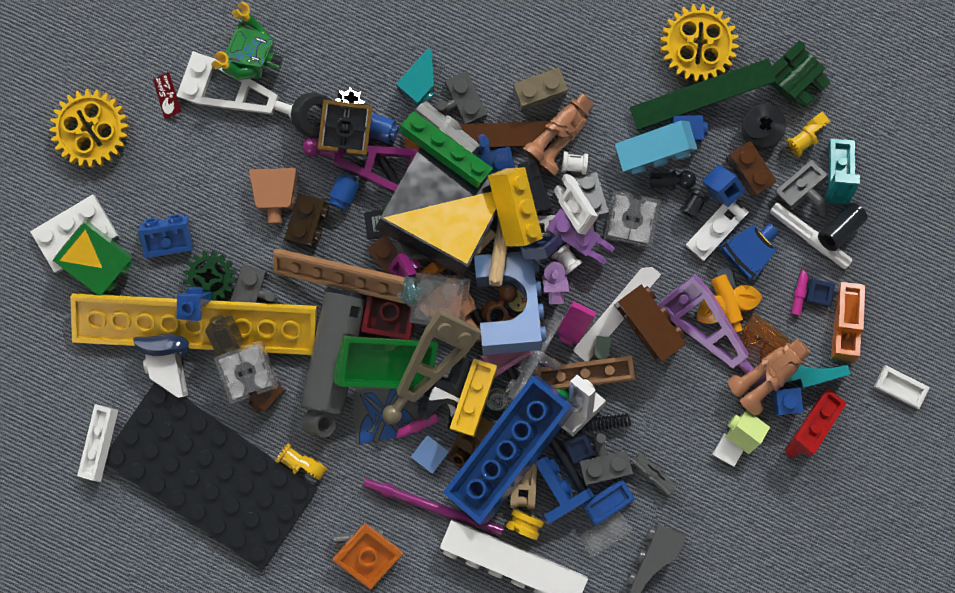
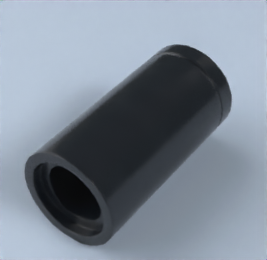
M849 203L819 232L818 240L821 245L829 251H836L867 220L866 211L856 203Z

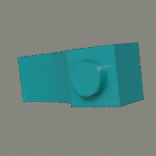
M800 365L795 374L786 382L796 380L799 388H805L850 375L848 365L834 368H810Z

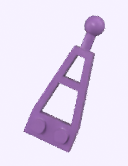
M693 274L658 303L659 307L663 306L668 311L673 323L730 367L734 368L738 365L745 374L754 369L746 360L749 355L748 351L712 291L696 274ZM703 299L721 326L710 336L704 334L683 317L684 314ZM724 335H727L737 352L735 356L716 343ZM766 375L760 378L751 387L757 388L759 385H761L764 381H766Z

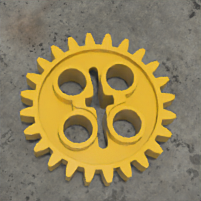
M692 4L690 12L683 7L681 10L682 16L675 12L673 14L675 21L668 19L666 24L669 28H663L662 33L667 37H661L660 39L661 43L666 44L660 49V52L667 53L663 58V62L671 61L668 69L676 67L675 76L684 73V81L689 76H693L694 83L697 82L699 77L705 81L708 80V75L713 78L717 76V72L721 75L724 74L726 71L723 66L731 67L732 63L729 59H735L737 56L732 51L737 50L739 45L732 43L738 39V35H731V32L736 27L727 26L730 18L721 19L723 11H720L717 15L714 14V6L709 11H705L704 4H702L700 10H697L696 6ZM699 23H702L703 30L700 42L703 46L699 51L700 63L696 64L698 44L695 42L699 36ZM690 26L693 28L694 34H684L682 27ZM708 28L715 29L718 37H709L706 30ZM683 49L689 50L692 58L684 59L681 57L680 51ZM712 52L716 60L712 62L707 61L704 53Z
M86 89L85 96L76 91L75 99L67 95L69 101L67 104L62 101L59 102L63 109L61 111L54 109L58 118L50 119L51 122L56 124V127L49 129V131L56 134V136L51 138V141L59 143L55 149L63 151L61 155L63 158L70 157V163L75 164L78 161L79 166L83 168L86 162H88L89 167L94 168L95 161L100 166H104L103 159L105 158L113 162L111 154L114 153L120 156L117 148H125L126 145L121 141L122 139L129 138L127 134L123 133L124 130L130 129L128 124L123 123L129 119L128 116L120 115L124 108L122 106L116 107L118 101L115 98L110 100L108 93L101 97L99 90H96L92 95L91 91ZM98 107V114L95 117H89L90 109ZM78 111H81L85 120L92 125L91 129L101 141L102 146L99 147L94 136L87 132L88 127L79 117ZM77 120V128L69 131V123ZM105 127H111V134L106 138L102 137V130ZM85 140H90V148L82 151V143Z

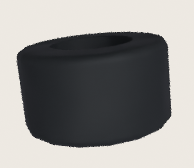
M307 93L297 98L291 109V120L296 130L304 135L318 138L321 120L314 125L309 123L307 118L308 110L316 105L320 107L322 112L323 100H333L326 95Z

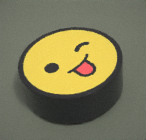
M517 290L516 299L511 303H507L509 309L515 313H522L527 304L525 297L519 290Z

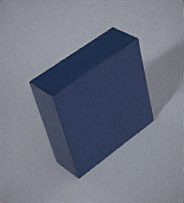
M811 278L805 302L828 308L831 307L836 283Z
M586 432L563 442L573 465L596 455Z

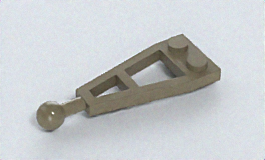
M438 310L425 328L396 390L399 396L393 405H388L384 408L382 412L383 420L388 424L398 423L402 417L401 410L408 401L415 403L464 357L480 337V329ZM433 337L456 347L435 368L422 363V359ZM416 372L426 376L413 389H409Z

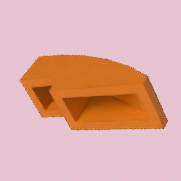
M841 282L839 285L833 326L831 360L855 363L860 357L861 333L864 328L865 285Z

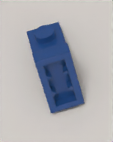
M546 456L535 462L560 504L559 507L544 515L549 524L594 497L590 488L572 497L571 493L573 490L566 480H562L558 474L560 469L554 459H549Z

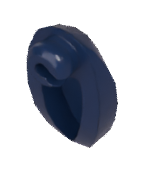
M175 334L133 338L135 348L150 356H165L174 353L184 356L190 350L187 339Z

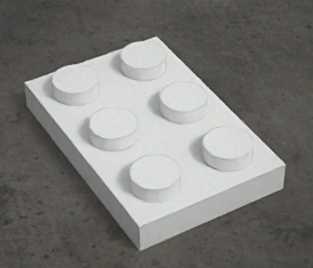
M95 195L87 197L30 231L54 273L64 270L52 261L54 256L85 219L112 240L119 237Z

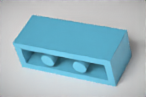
M682 120L615 144L623 172H632V175L645 172L646 167L653 164L654 167L668 164V159L676 157V160L691 156V151L697 150L690 122Z

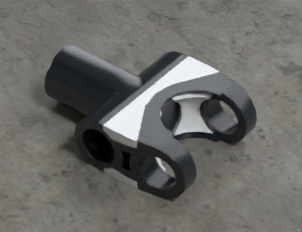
M462 357L451 368L447 378L442 376L422 395L418 407L419 417L427 420L440 406L447 404L449 408L448 430L455 434L459 433L451 430L450 426L473 361Z

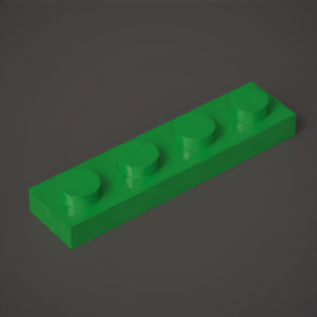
M415 111L400 125L398 130L400 133L477 189L493 169L491 166Z

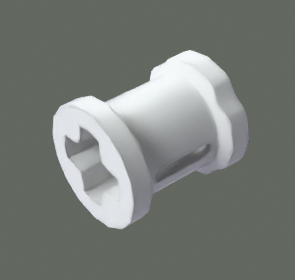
M564 151L561 172L573 171L586 175L588 154H583V156L572 155Z
M568 244L561 247L551 256L552 259H556L563 265L565 275H568L583 263L581 259L578 260L571 252Z

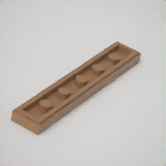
M282 249L273 251L275 274L404 304L409 300L408 278Z

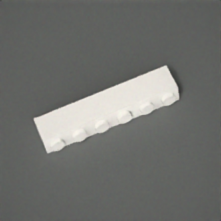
M451 519L440 545V548L444 550V555L456 559L457 556L466 559L465 564L479 569L481 565L489 569L488 573L500 579L503 575L511 578V583L518 587L524 588L525 585L535 588L534 593H583L588 580L587 576L453 519Z

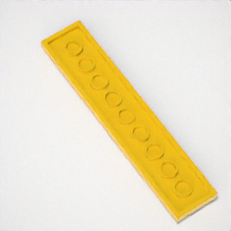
M74 293L70 296L72 343L135 346L133 341L135 337L175 334L186 338L190 349L245 351L255 346H261L263 353L311 355L316 335L317 306L210 301L202 306V319L200 321L177 319V299L113 295L98 296Z

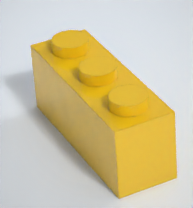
M525 167L507 168L488 175L505 245L526 246L543 239Z

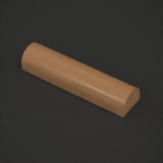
M632 355L535 368V375L540 376L554 389H570V381L576 375L583 380L590 381L593 386L635 380Z

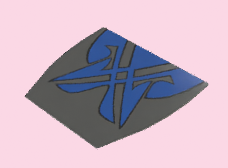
M356 387L353 403L356 443L360 444L395 438L398 429L411 424L412 421L420 420L416 402L408 401L401 410V420L396 424H388L383 420L382 412L385 407L393 405L398 399L397 389Z

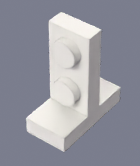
M578 375L570 381L569 401L577 406V408L562 428L573 437L606 404V400L596 393L592 383L586 379L583 380Z

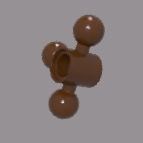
M503 284L498 290L499 300L497 302L489 301L482 306L481 316L485 320L484 323L508 321L516 318H508V312L504 308L506 303L513 302L517 297V290L513 285ZM499 309L497 318L490 319L491 311ZM481 335L476 341L477 344H482Z

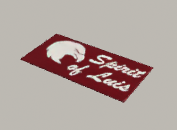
M167 72L153 79L164 118L167 119L180 113L181 109L170 73Z

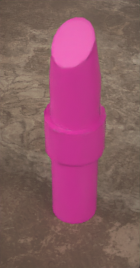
M803 269L800 272L793 295L794 301L791 315L801 316L803 302L807 293L806 288L809 276Z
M434 413L427 420L423 418L412 421L411 424L398 429L396 438L420 432L424 428L440 422L437 414Z

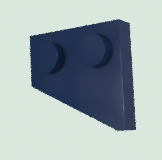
M561 235L542 236L543 239L526 246H517L523 260L532 259L533 262H542L547 260L562 245Z

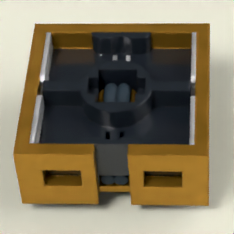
M323 100L318 150L338 152V149H346V154L366 156L373 106Z

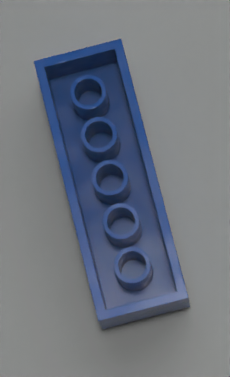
M532 376L443 493L477 523H488L576 410L577 406L540 376Z

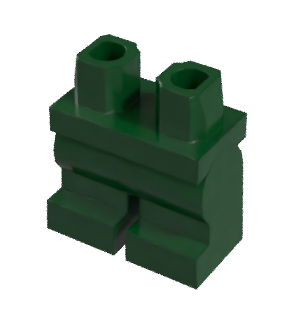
M799 40L783 57L772 65L777 82L771 85L786 97L790 103L795 101L798 105L805 108L814 99L806 89L812 84L821 93L831 82L823 73L826 68L821 63L819 64L817 59L805 49L806 46Z

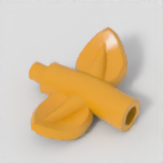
M726 274L711 279V284L717 294L714 295L734 330L736 332L742 331L743 328L740 321L743 320L741 311L747 312L754 309L762 299L760 292L749 285H740L733 289ZM703 300L697 311V320L707 324L717 323L716 317L706 301Z

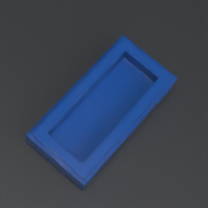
M620 479L581 506L593 526H597L634 501L635 498L624 480Z

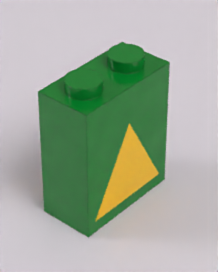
M85 219L54 256L52 261L98 296H101L104 292L108 294L117 284L115 278L120 273L124 275L130 269L132 263L129 261L132 255Z

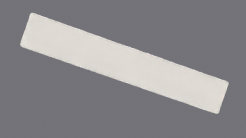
M642 267L576 345L573 352L584 361H589L594 355L596 336L609 337L624 319L614 304L641 284L644 288L646 286L650 288L661 274L653 267Z

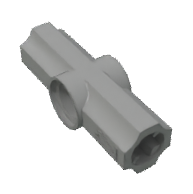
M427 101L421 103L416 108L415 112L475 156L478 154L481 145L466 134L455 119L448 115L445 117Z

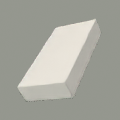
M887 365L883 366L874 385V388L916 409H920L930 388Z

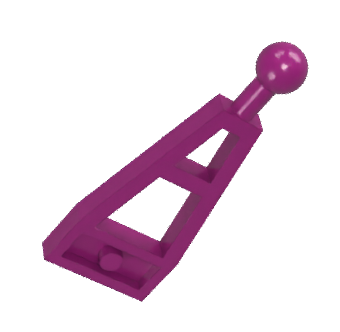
M308 138L303 143V152L307 156L316 157L320 154L334 158V165L392 193L396 191L397 184L371 173L376 155L410 158L409 167L418 151L409 148L368 146V157L363 169L342 159L343 154L347 152L346 149H338V152L318 150L319 140L316 138Z

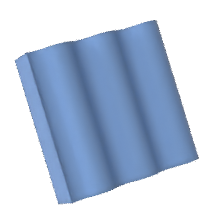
M427 435L411 458L433 474L449 451Z

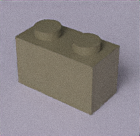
M559 67L516 82L513 85L521 111L566 96L568 91Z

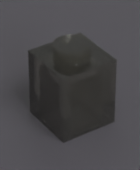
M232 314L226 317L218 315L212 318L205 329L217 357L239 349L244 341Z

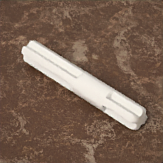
M776 203L770 209L771 215L840 267L846 269L851 264L852 258L839 248L836 251H829L824 248L818 240L819 232L812 229L782 205Z

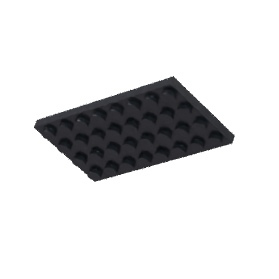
M154 382L109 448L105 463L260 570H263L318 490L309 481L298 474H293L291 469L281 462L277 463L275 458L185 397H176L156 382Z

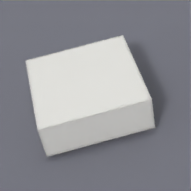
M723 433L712 455L735 467L743 450L726 438L727 434Z

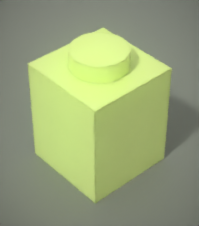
M746 410L740 416L736 414L728 424L730 430L725 437L750 454L761 444L770 427Z

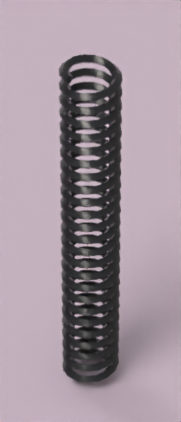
M623 413L621 415H610V417L608 415L606 417L599 416L598 418H591L588 422L591 431H593L592 421L595 431L597 430L596 421L599 431L601 430L600 421L602 430H604V421L606 429H608V421L609 428L612 429L611 418L614 429L616 428L615 418L618 428L620 427L619 418L622 428L624 427L623 418L625 427H627V418L628 425L631 427L630 416L628 413L625 415ZM588 422L586 423L587 432H589Z

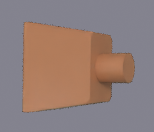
M249 169L256 208L259 211H267L268 224H282V210H293L298 181L297 169Z

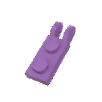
M559 209L546 228L553 235H561L563 242L603 266L607 260L591 250L595 243L607 252L613 253L615 250L611 244L600 238V235L589 229L586 235L577 233L566 213Z

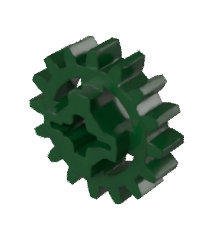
M214 250L211 256H209L207 251H202L201 258L195 254V262H187V265L191 268L190 270L183 271V273L188 275L189 279L184 280L183 283L191 287H197L195 279H198L202 284L204 292H212V301H218V296L226 299L225 292L234 291L230 284L237 283V280L232 278V275L236 274L237 271L229 268L233 264L231 260L224 262L226 255L221 254L218 258L217 252ZM204 262H206V266H205V267H203V268L200 269V270H197V268H198L201 264H203ZM218 263L223 266L226 275L220 273ZM212 272V274L220 279H210L209 282V280L200 275H209ZM219 284H224L218 291L214 292L215 287Z

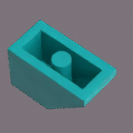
M429 48L396 83L397 89L416 106L425 101L429 102L435 95L433 93L435 90L433 56Z

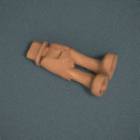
M582 93L576 100L572 99L566 107L545 125L547 129L539 137L524 146L522 150L525 155L534 160L533 162H536L537 166L545 173L555 177L559 171L555 163L557 155L571 140L578 136L585 126L586 118L590 116L588 112L594 104ZM556 135H559V136L549 145V147L544 151V149H545L546 146L549 144V142H550Z
M798 338L792 344L786 343L784 347H780L762 359V363L742 377L738 375L732 376L728 379V385L737 397H742L754 383L766 375V381L740 399L741 404L750 413L757 416L764 409L762 400L772 390L778 391L780 387H783L785 382L795 374L799 366L804 364V359L811 352L802 340Z

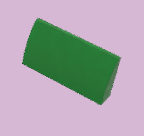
M343 336L335 364L333 382L342 387L397 389L419 341ZM431 341L422 359V363L435 368L438 342ZM416 372L409 389H413L426 376Z

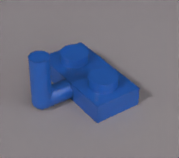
M484 134L478 136L481 154L476 156L493 168L489 175L507 168H515L509 146L490 151L487 136Z

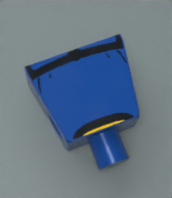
M770 223L761 231L752 225L723 243L717 249L750 282L776 252V248L770 242L779 232Z

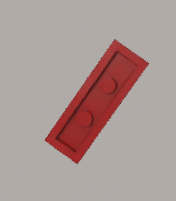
M829 388L825 389L791 439V443L785 447L787 456L796 458L802 452L809 457L815 454L847 403Z

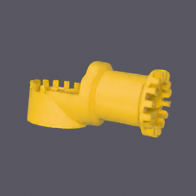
M822 111L805 124L806 126L802 128V132L792 139L788 138L786 140L787 146L790 150L793 149L792 153L797 157L802 156L804 150L812 144H818L819 141L815 133L831 121Z
M289 443L282 449L283 453L280 452V455L275 460L277 463L282 462L292 469V473L295 475L302 468L307 473H310L311 476L314 474L313 477H316L318 480H321L327 471L323 464L312 457L300 455L291 448Z

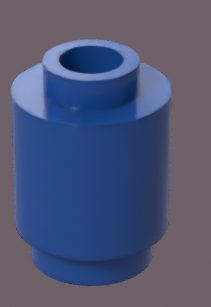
M372 114L369 137L385 143H390L391 139L395 140L399 130V126H396V120Z
M345 172L343 176L338 175L329 195L331 197L329 203L347 210L348 206L352 205L360 186L356 182L357 177Z

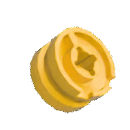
M513 508L511 513L512 519L507 522L506 527L521 535L537 540L539 537L538 530L543 527L544 521Z

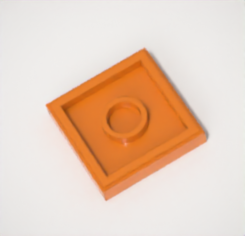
M364 523L333 557V562L371 590L403 555V552L367 523Z

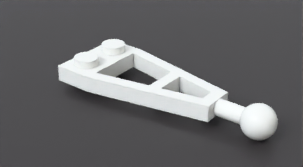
M194 51L192 52L177 93L178 98L201 106L273 115L274 110L288 114L291 119L292 105L278 101L279 96L251 79L239 81L241 86L235 101L204 97L214 71L211 63L216 59ZM250 88L269 98L266 106L245 103Z

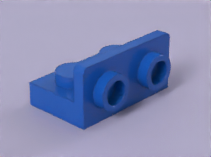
M175 214L164 220L150 218L141 223L138 233L144 258L193 251V243L188 226L189 216Z

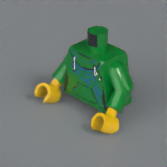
M241 2L237 4L242 13L235 9L232 11V15L236 19L242 18L243 21H239L226 53L219 51L213 55L218 60L211 63L212 68L220 69L222 67L225 73L238 81L255 77L261 78L266 66L279 71L284 57L272 53L274 40L253 15L249 14L250 7L247 3Z

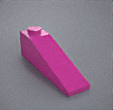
M573 301L555 333L560 336L558 340L572 346L573 342L578 344L597 312Z

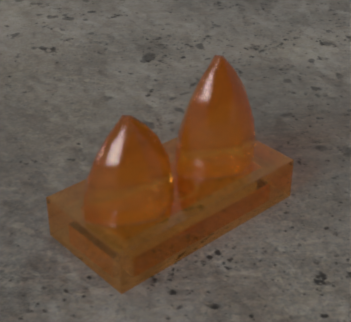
M755 312L747 319L742 334L743 343L748 345L759 342L761 339L765 340L760 350L761 363L762 359L774 350L784 347L786 343L792 344L791 339Z

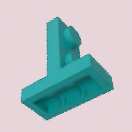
M830 139L828 143L829 186L824 194L825 203L848 205L860 185V175H855V140Z

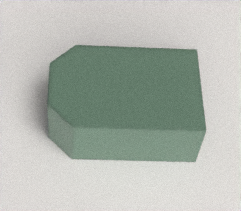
M596 336L593 351L596 358L606 359L609 356L612 338Z

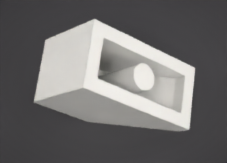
M177 353L165 356L145 354L146 359L143 360L145 373L149 374L151 380L178 398L188 396L181 356Z

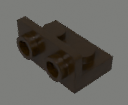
M298 193L285 240L312 248L315 243H319L322 235V229H319L322 220H326L329 212V206H326L327 201L323 198L318 199Z

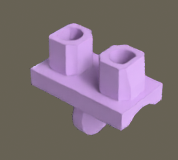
M550 262L544 268V275H542L544 293L547 292L549 304H564V292L569 291L565 269L559 262Z

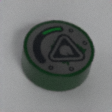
M500 387L491 388L486 406L492 411L503 410L509 401L507 392Z

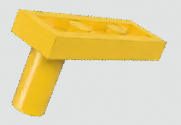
M473 359L450 426L451 430L468 436H475L498 369L497 365Z

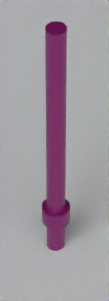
M366 478L363 484L364 488L381 493L380 496L388 499L392 497L492 534L502 535L504 529L502 526L491 522L479 524L466 513L396 489L390 483L385 482V484Z

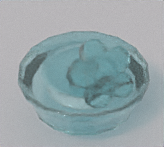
M405 276L402 289L403 295L398 293L397 296L409 307L418 303L419 293L422 292L421 287L418 288L416 278Z

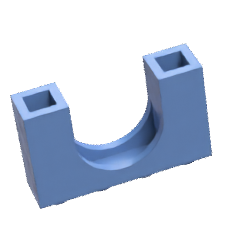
M520 252L507 253L502 285L511 284L519 290L526 299V307L514 319L480 323L483 355L542 350V341H546L545 326L540 327V319L544 318L543 304H538L537 296H542L541 282L535 279V274L539 273V263L533 262L532 259L523 260ZM492 254L475 255L477 288L491 286L489 284Z

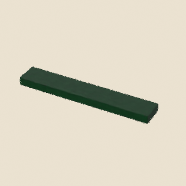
M767 58L630 107L636 128L639 131L670 120L674 116H681L777 82L770 60Z

